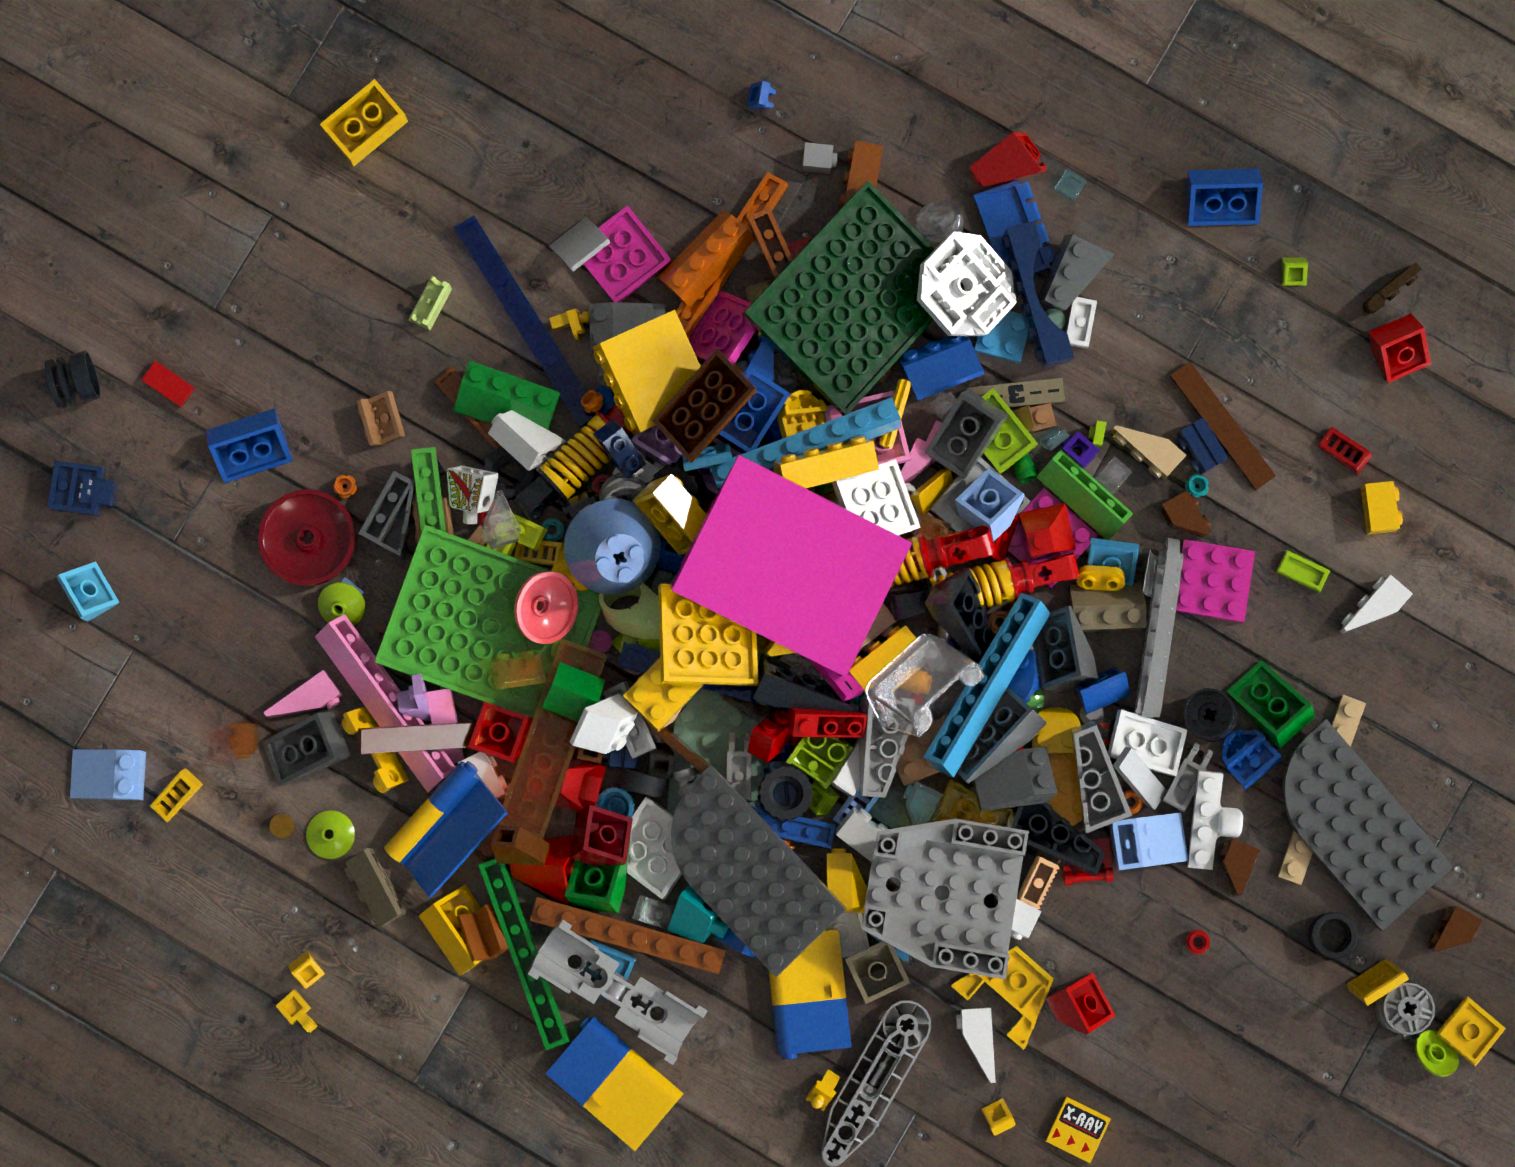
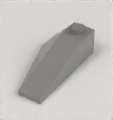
M860 697L859 712L867 714L865 737L859 738L861 796L886 797L896 772V765L900 755L904 752V745L908 735L914 727L916 701Z

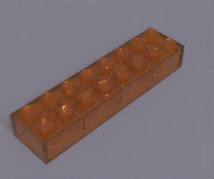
M562 638L559 640L502 801V806L508 814L498 825L521 827L543 840L576 747L571 745L570 740L578 724L574 720L543 709V702L559 662L600 678L608 654Z

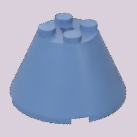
M619 498L604 499L584 507L572 519L564 538V556L572 575L586 588L602 594H621L637 588L653 573L660 557L661 539L659 531L635 503Z

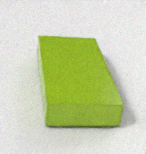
M1286 550L1276 573L1320 593L1330 570Z

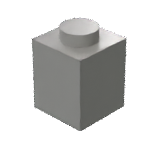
M805 142L803 172L831 174V167H836L838 153H833L834 145Z

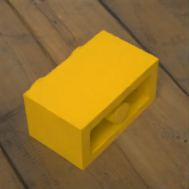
M1394 481L1369 483L1360 487L1366 534L1395 532L1400 529L1403 518L1401 511L1397 509L1399 490L1398 487L1394 486Z

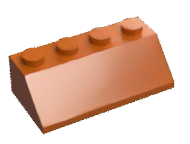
M722 210L670 263L657 279L687 307H690L755 239L748 228L729 212Z

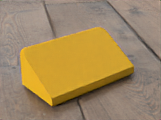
M950 469L939 470L909 496L921 516L930 511L929 509L952 483L953 477Z

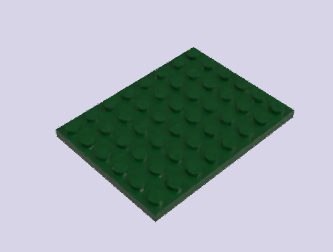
M866 181L742 315L844 416L849 414L934 320L917 301L920 265L935 249L869 181ZM960 282L961 289L964 287L962 282Z

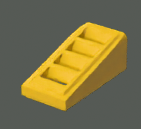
M542 540L538 548L537 558H534L535 550L529 548L528 556L524 557L526 546L517 542L514 558L533 565L553 568L564 547V543ZM546 548H549V549H548V554H547V559L545 560V559H544L545 549H546Z
M183 769L152 802L150 807L166 822H169L203 784L189 770ZM181 780H183L190 787V789ZM177 786L185 795L182 796L174 787ZM171 794L178 803L176 804L167 795ZM162 800L172 808L170 812L160 803Z

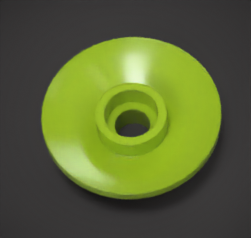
M345 582L329 584L319 595V612L328 623L345 614L354 626L364 616L365 600L360 591L351 584ZM336 605L341 606L343 611H339Z
M333 810L324 811L317 814L310 821L306 831V839L310 849L317 856L325 859H336L345 855L351 849L355 839V829L351 820L343 813ZM327 830H332L334 833L331 839L325 837Z
M1427 1030L1418 1036L1415 1043V1051L1420 1063L1426 1070L1436 1076L1446 1077L1451 1075L1459 1065L1458 1053L1436 1035L1437 1031Z

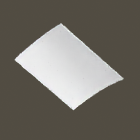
M1151 551L1149 552L1143 593L1151 597L1157 558Z

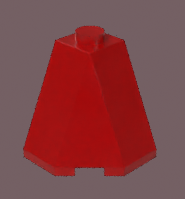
M1012 132L969 167L973 172L971 176L978 185L982 184L983 186H992L1044 173L1047 170L1043 162L1039 163L1040 151L1026 132Z
M573 835L543 839L550 846L544 866L508 864L512 877L565 904H569L570 902L566 899L565 892L575 862L574 859L570 858Z

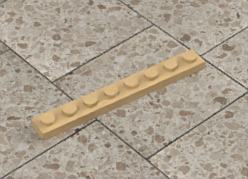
M1341 695L1331 725L1351 747L1366 703L1346 695ZM1294 830L1277 877L1297 885H1302L1313 853Z

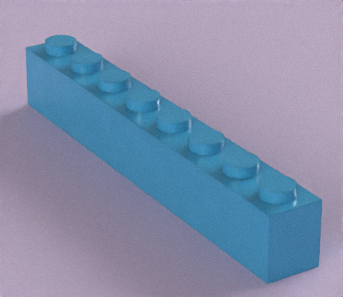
M891 397L741 454V456L773 471L774 462L781 460L783 455L795 454V456L803 455L805 450L811 448L823 450L828 448L827 445L830 443L842 442V444L851 442V438L865 436V439L871 440L900 429L901 418ZM736 457L732 458L733 461L709 466L718 492Z
M1023 593L1019 595L924 755V758L935 770L953 778L1051 614L1041 600Z

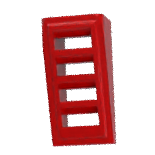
M1332 426L1317 445V447L1357 475L1360 474L1372 457L1369 450ZM1336 436L1338 439L1331 448L1328 447L1330 441ZM1344 442L1345 446L1340 453L1336 452L1341 443ZM1350 448H1352L1353 452L1350 454L1348 459L1345 458L1344 456L1346 455V453L1349 451ZM1357 455H1362L1358 462L1354 464L1353 461Z

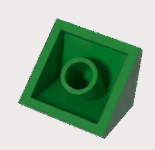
M559 662L542 708L579 722L584 709L599 702L605 680Z

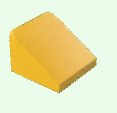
M308 951L288 965L292 975L305 989L325 974Z
M1003 1098L981 1109L994 1136L1016 1125Z

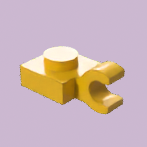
M293 990L276 1005L290 1024L293 1025L298 1021L310 1033L318 1027L306 1014L311 1007L297 990Z

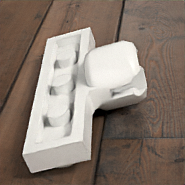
M1198 770L1187 862L1189 868L1213 870L1217 838L1220 836L1237 838L1242 832L1243 813L1237 808L1222 807L1220 804L1223 782L1222 772Z

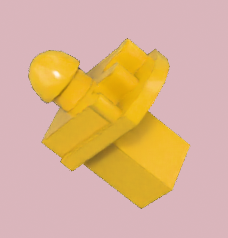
M577 309L568 310L565 313L549 318L552 329L555 331L571 326L572 333L577 341L581 340V335L586 333L583 323L590 321L589 311H583L580 314V311Z
M828 1069L822 1080H817L807 1095L806 1101H810L813 1108H821L822 1111H825L827 1105L836 1094L834 1088L840 1076Z

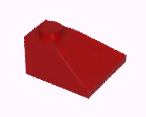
M1066 503L1018 513L1029 560L1076 550Z
M484 702L468 748L514 763L528 742L535 720L529 716Z
M1093 973L1045 998L1057 1021L1085 1035L1116 1016Z

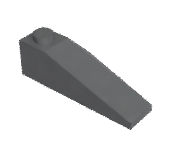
M1007 686L958 769L957 774L969 784L1031 741L1047 722Z

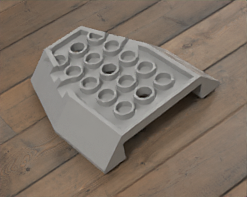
M950 819L877 831L861 929L931 967L1006 979L1009 943L1022 861L1026 852L1029 831L961 819ZM891 877L897 878L900 882V888L896 892H891L886 888V881ZM938 886H945L948 889L949 895L947 899L939 900L936 898L935 889ZM987 894H993L997 897L998 903L996 907L990 909L984 905V898Z

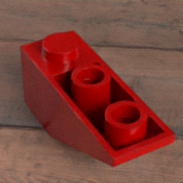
M779 707L752 729L748 753L768 763L782 751L792 737L787 726L789 708Z
M789 708L787 726L793 737L864 738L867 714L856 711L843 712Z

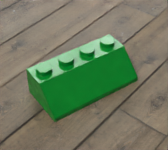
M469 360L453 411L491 424L494 417L499 413L504 414L513 410L549 430L560 401V392Z

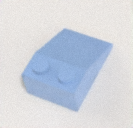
M73 749L70 798L143 801L146 752L141 750Z

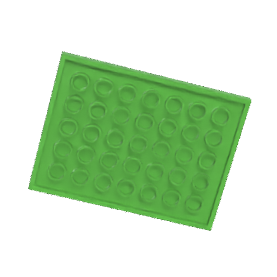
M424 525L374 662L411 676L422 674L423 680L529 716L533 720L558 728L562 716L543 709L542 705L559 662L580 669L601 610L599 593L590 589L576 590L578 613L570 631L560 640L550 644L533 642L520 632L514 616L515 600L526 580L534 574L550 570Z

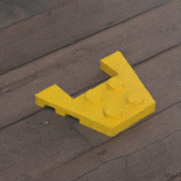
M1015 946L1008 950L1009 960L1006 979L969 973L954 982L951 987L968 1001L984 982L987 983L1022 1014V1017L1006 1035L1024 1050L1054 978L1020 948Z

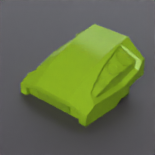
M802 737L786 762L798 768L827 789L854 749V746L843 737Z

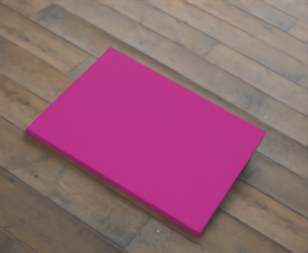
M738 454L681 562L682 565L670 587L672 591L846 677L912 542Z

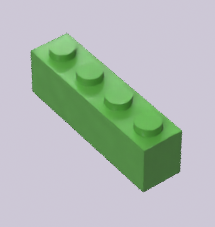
M1062 449L1037 476L1045 487L1054 492L1063 503H1066L1082 520L1094 528L1097 534L1106 540H1110L1133 515L1127 507Z

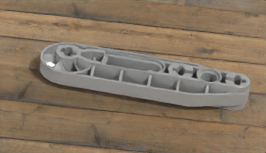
M1166 538L1163 549L1158 550L1135 701L1134 713L1150 718H1159L1161 714L1183 564V553H1180V540L1174 538Z
M911 1000L898 1001L892 1004L884 1013L830 1108L821 1148V1158L826 1165L831 1167L840 1165L874 1134L929 1037L931 1018L927 1010L919 1003ZM895 1006L898 1007V1009L900 1010V1012H901L902 1015H900V1014L898 1013V1011H897V1009H896ZM918 1006L915 1013L912 1015L915 1007ZM910 1018L913 1021L910 1023L913 1024V1028L911 1030L906 1029L905 1032L902 1031L901 1028L903 1026L900 1025V1022ZM885 1023H895V1026H885ZM918 1024H928V1026H918ZM881 1025L886 1037L885 1039L876 1034ZM899 1034H901V1039L899 1040L898 1044H895L896 1039L898 1038ZM914 1034L918 1041L917 1044L915 1043L911 1035ZM874 1037H877L884 1042L874 1059L871 1060L864 1056ZM889 1042L895 1047L901 1048L898 1054L886 1048ZM919 1046L914 1056L906 1052V1049H914ZM883 1051H885L886 1053H888V1055L886 1056L884 1062L880 1063L879 1068L876 1071L874 1077L869 1082V1085L868 1083H866V1081L869 1078L871 1072L873 1071L875 1065L877 1064L879 1058L881 1057ZM903 1054H906L913 1059L903 1076L900 1077L893 1072ZM891 1056L895 1057V1060L892 1063L890 1069L888 1070L886 1076L884 1077L882 1083L880 1084L879 1088L876 1089L875 1087L878 1083V1080L880 1079L882 1073L888 1066V1060ZM862 1058L871 1062L860 1082L853 1078L852 1075ZM891 1075L900 1079L889 1099L881 1093ZM851 1079L859 1085L849 1103L840 1099V1096ZM880 1096L888 1102L878 1120L869 1116ZM839 1101L846 1105V1108L835 1125L830 1120L832 1111ZM861 1104L864 1114L856 1116L854 1121L859 1124L855 1127L850 1121L844 1119L846 1116L851 1119L854 1114L851 1108L853 1106L858 1107ZM868 1118L876 1124L872 1131L861 1140L857 1138V1135ZM829 1125H831L834 1129L826 1141ZM847 1125L852 1128L850 1138L843 1139L838 1135V1131L842 1126ZM833 1138H836L842 1144H847L845 1148H842L841 1145L839 1146L837 1153L840 1156L838 1159L835 1157L832 1160L828 1159L829 1154L827 1150H833L836 1146V1142H832ZM854 1140L858 1141L859 1143L847 1153Z

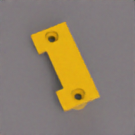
M365 706L343 714L342 726L348 734L354 735L358 732V728L380 727ZM394 752L371 753L379 768L374 772L375 777L373 778V784L379 792L386 793L393 787L409 781Z

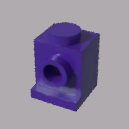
M1079 431L1074 436L1069 434L1061 443L1062 450L1083 469L1090 464L1100 451ZM1073 449H1079L1081 451V455L1078 456L1077 454H1075L1073 452Z

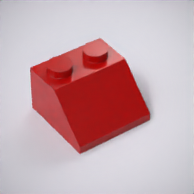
M1412 313L1368 332L1372 352L1387 383L1431 365L1425 328Z

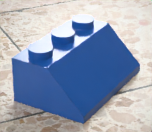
M1259 168L1188 170L1186 186L1188 226L1259 224L1263 181Z
M947 336L938 341H931L921 348L906 351L898 359L903 378L911 382L910 390L917 401L984 374L972 343L967 336Z
M275 408L206 430L208 447L224 483L293 461Z

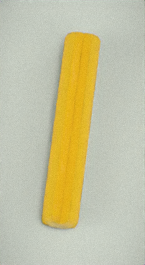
M904 379L898 380L893 397L900 418H902L911 388V382ZM898 429L882 435L880 446L892 449Z

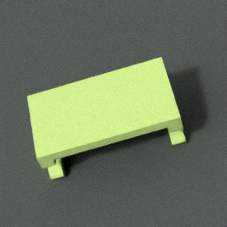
M431 276L409 317V321L430 331L452 290L450 284L445 281L440 282L434 276Z

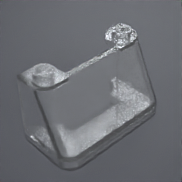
M925 633L919 636L870 680L866 688V695L881 726L920 737L928 730L932 723V713L928 707L959 678L964 685L975 686L985 675L978 663L939 637Z

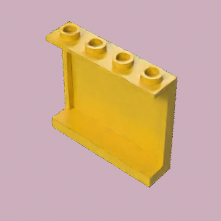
M675 310L593 346L594 358L602 366L604 380L612 388L615 394V404L622 410L625 416V426L633 435L655 426L652 420L701 367Z

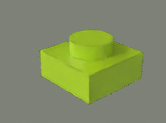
M1097 420L1094 427L1090 426L1087 439L1100 449L1103 444L1107 422Z

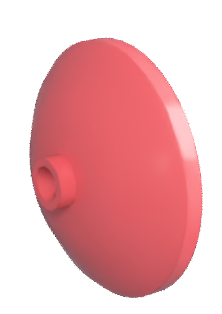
M543 571L534 574L522 585L515 600L514 616L520 632L527 639L540 644H550L560 640L570 631L576 620L578 596L574 585L566 576L553 571Z

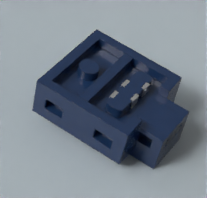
M55 461L47 508L51 511L99 517L101 506L114 507L117 483L105 480L106 469L103 467Z

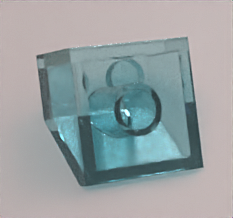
M917 781L913 786L908 784L902 795V799L905 800L903 807L910 826L929 823L942 796L941 793Z

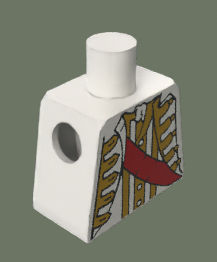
M462 465L447 469L449 503L452 508L463 510V523L477 524L478 513L492 508L498 473Z

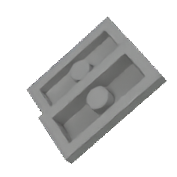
M585 217L550 244L549 247L571 271H575L607 246L610 241L595 224Z

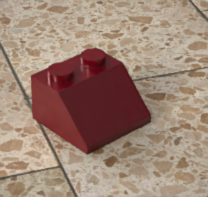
M593 805L583 808L576 813L570 858L590 865L627 864L633 818Z

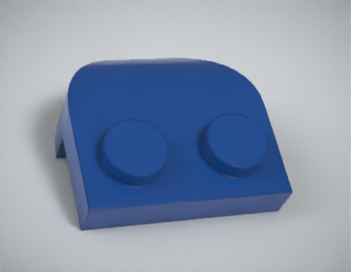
M1034 650L1028 651L1008 685L1025 703L1031 700L1030 697L1036 690L1040 689L1041 685Z
M1239 729L1231 733L1223 743L1222 759L1224 765L1232 777L1245 790L1282 760V756L1269 744L1265 736L1257 730L1243 731Z

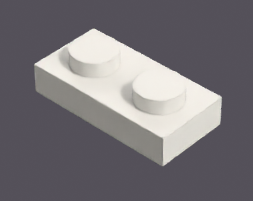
M1077 297L1072 302L1066 332L1071 346L1088 349L1097 305L1096 300Z

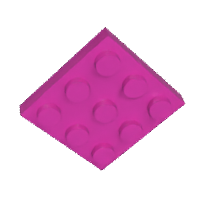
M627 205L599 227L610 243L583 265L612 302L620 303L668 266L672 260Z
M719 291L688 338L697 359L705 362L718 349L736 363V360L757 330L742 315L752 304L751 302L724 291Z
M1043 488L1023 512L1063 503ZM1067 508L1076 546L1075 551L1029 560L1020 520H1018L1007 552L1018 562L1026 560L1028 564L1075 553L1077 560L1090 545L1091 538H1096L1099 534ZM1041 567L1042 571L1038 573V576L1045 579L1044 576L1048 573V570ZM1057 582L1050 583V584H1045V585H1046L1048 588L1052 589V587H1053Z
M1184 539L1181 548L1183 564L1176 612L1244 623L1255 551Z

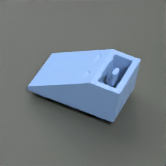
M1181 813L1119 820L1109 824L1116 871L1188 861Z

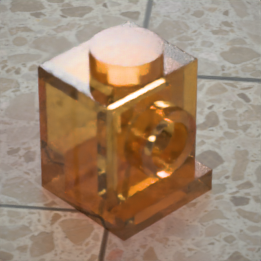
M230 723V729L235 730L234 734H231L230 746L234 748L236 758L250 759L251 754H257L258 725Z

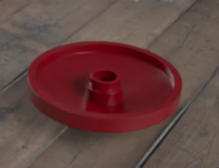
M304 489L285 494L268 508L259 527L258 543L263 560L279 578L299 586H316L332 580L346 568L355 550L356 531L349 512L336 498L318 490Z

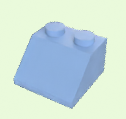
M988 468L955 501L959 516L974 527L988 526L992 539L995 541L1011 525L1024 498V493Z

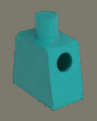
M688 885L679 895L667 931L699 943H704L711 934L723 938L729 927L718 920L719 916Z

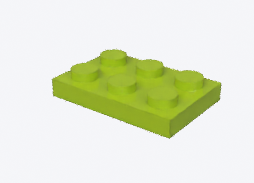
M992 388L982 398L1009 416L983 454L999 474H1002L1034 449L1038 443L995 389Z

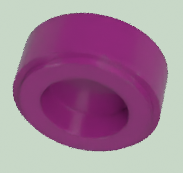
M595 630L592 632L588 646L595 654H605L611 649L612 638L604 630Z

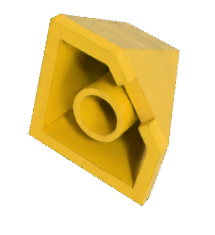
M831 849V853L826 854V887L847 908L843 913H863L867 886L852 853H846V849Z

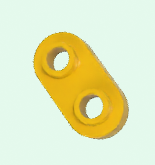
M1086 565L1078 570L1080 577L1077 578V584L1086 590L1119 591L1125 585L1126 575L1118 567Z

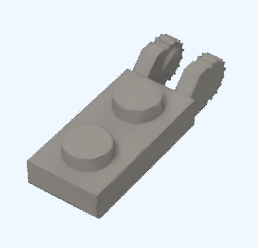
M729 733L727 779L733 783L731 786L746 801H751L752 754L747 752L750 733H745L743 736L744 752H735L736 735L735 733Z
M1196 742L1191 747L1187 757L1183 759L1177 776L1173 778L1162 799L1163 802L1181 812H1185L1196 791L1198 770H1207L1206 766L1213 754V751L1208 749L1204 753L1200 765L1194 763L1192 760L1199 751L1200 746Z

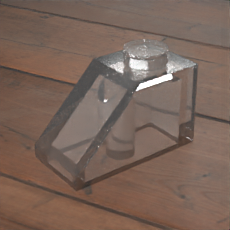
M774 352L773 383L791 394L798 391V373L793 371L795 367L780 352Z
M502 490L497 491L481 529L482 539L485 543L488 542L491 549L517 542L521 532Z

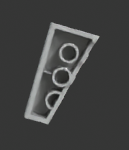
M1095 721L1071 729L1085 832L1089 833L1132 816Z

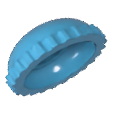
M618 786L602 791L596 807L632 818L635 811L632 795L627 790Z

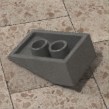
M618 302L589 304L590 351L594 353L593 346L666 314V305Z
M968 389L960 394L925 453L965 479L993 441L1009 415Z
M1066 606L1050 612L1051 614L1034 641L1042 689L1060 693L1098 679L1094 655L1072 607Z
M334 711L316 713L262 741L279 786L332 766L351 756Z
M1046 747L1015 751L973 780L980 811L1049 803L1057 793Z

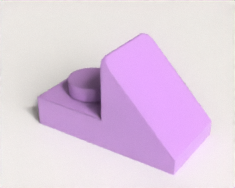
M422 674L412 675L413 685L409 686V690L397 693L399 712L425 721H431L426 695L427 690Z

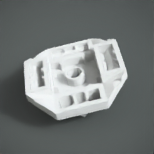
M954 231L920 265L917 301L948 336L987 335L1017 303L1012 271L981 235ZM960 282L964 285V291L960 287Z

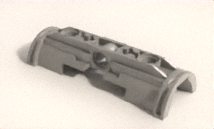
M561 919L539 948L529 967L528 975L536 980L541 976L568 994L572 990L593 1004L601 994L620 1006L615 1014V1018L636 1030L638 1038L664 1053V1060L673 1065L678 1058V1052L683 1040L693 1025L699 1019L704 1018L708 1011L700 1005L690 1006L670 992L661 990L642 977L635 984L615 972L620 963L599 951L597 946L571 931L572 925ZM572 955H579L582 958V963L577 968H572L568 965V959ZM587 961L590 962L588 968L596 971L597 968L600 969V979L594 978V980H591V974L586 970L584 974L580 973L585 968ZM640 994L641 1001L648 1004L645 1013L641 1012L644 1010L642 1005L638 1003L635 1006L632 1005V995L637 997ZM659 1006L663 1008L664 1014L662 1018H651L650 1011L653 1007Z

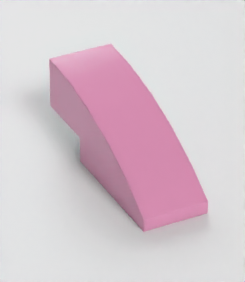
M935 421L926 441L919 438L916 439L910 452L911 460L905 462L901 471L904 483H910L936 461L927 455L925 451L941 427V422Z
M447 688L426 692L432 724L458 723L452 690ZM463 748L443 749L453 764L465 759Z

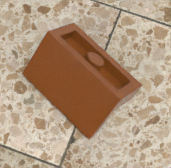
M493 904L484 905L476 913L457 916L472 962L496 959L509 949Z

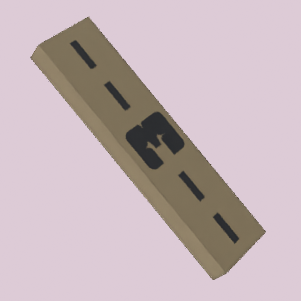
M1063 378L967 388V390L970 389L981 397L994 388L1009 408L1025 407L1028 405L1037 406L1048 403H1065Z

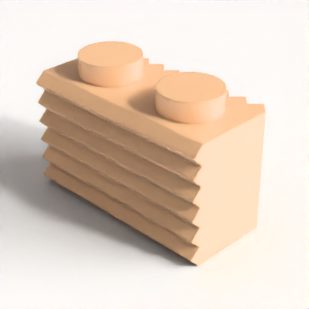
M1036 856L1019 890L1017 899L1036 909H1040L1039 905H1042V901L1045 900L1043 896H1046V892L1049 891L1048 887H1051L1050 883L1053 882L1052 879L1055 878L1054 874L1057 873L1056 870L1059 869V866L1040 856Z

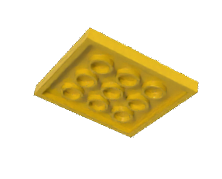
M660 584L658 586L661 683L756 686L758 684L756 632L672 591L671 584Z

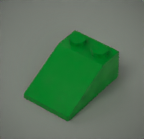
M1262 660L1226 691L1228 696L1256 727L1279 749L1315 718L1312 704Z
M629 849L627 864L590 865L575 860L565 892V897L571 905L576 908L618 914L625 892Z

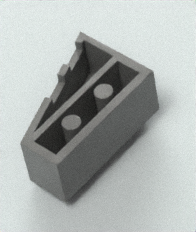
M1064 235L1038 295L1039 302L1052 309L1066 310L1113 257L1114 253L1076 235Z
M393 471L358 533L362 538L403 560L412 519L413 502L416 498L415 482Z

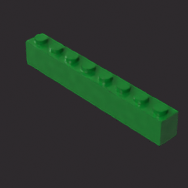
M492 859L479 864L478 866L545 1050L570 1042V1037L549 981L541 976L536 980L528 975L529 967L538 950L506 863H497L496 859Z

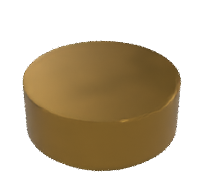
M278 814L271 819L269 828L275 837L283 839L293 834L295 823L290 816Z

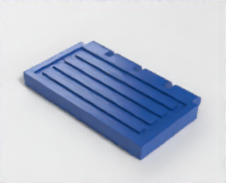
M1018 180L973 195L991 248L1008 267L1010 256L1008 250H1004L1001 239L1006 228L1032 221L1036 223L1042 220L1036 202L1028 204L1026 202L1034 198L1029 183L1019 184ZM1044 223L1036 225L1041 244L1036 254L1033 275L1050 270V264L1053 263L1055 258L1052 245L1044 248L1042 246L1050 242ZM1012 273L1013 282L1017 281L1015 273Z

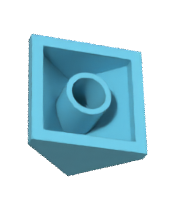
M96 561L57 576L77 614L87 622L119 603Z

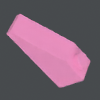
M322 670L263 713L266 717L274 718L323 710L326 707L329 710L340 703L339 698L343 694L328 673Z

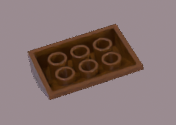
M716 349L652 421L687 460L692 463L756 393L757 388L733 360Z

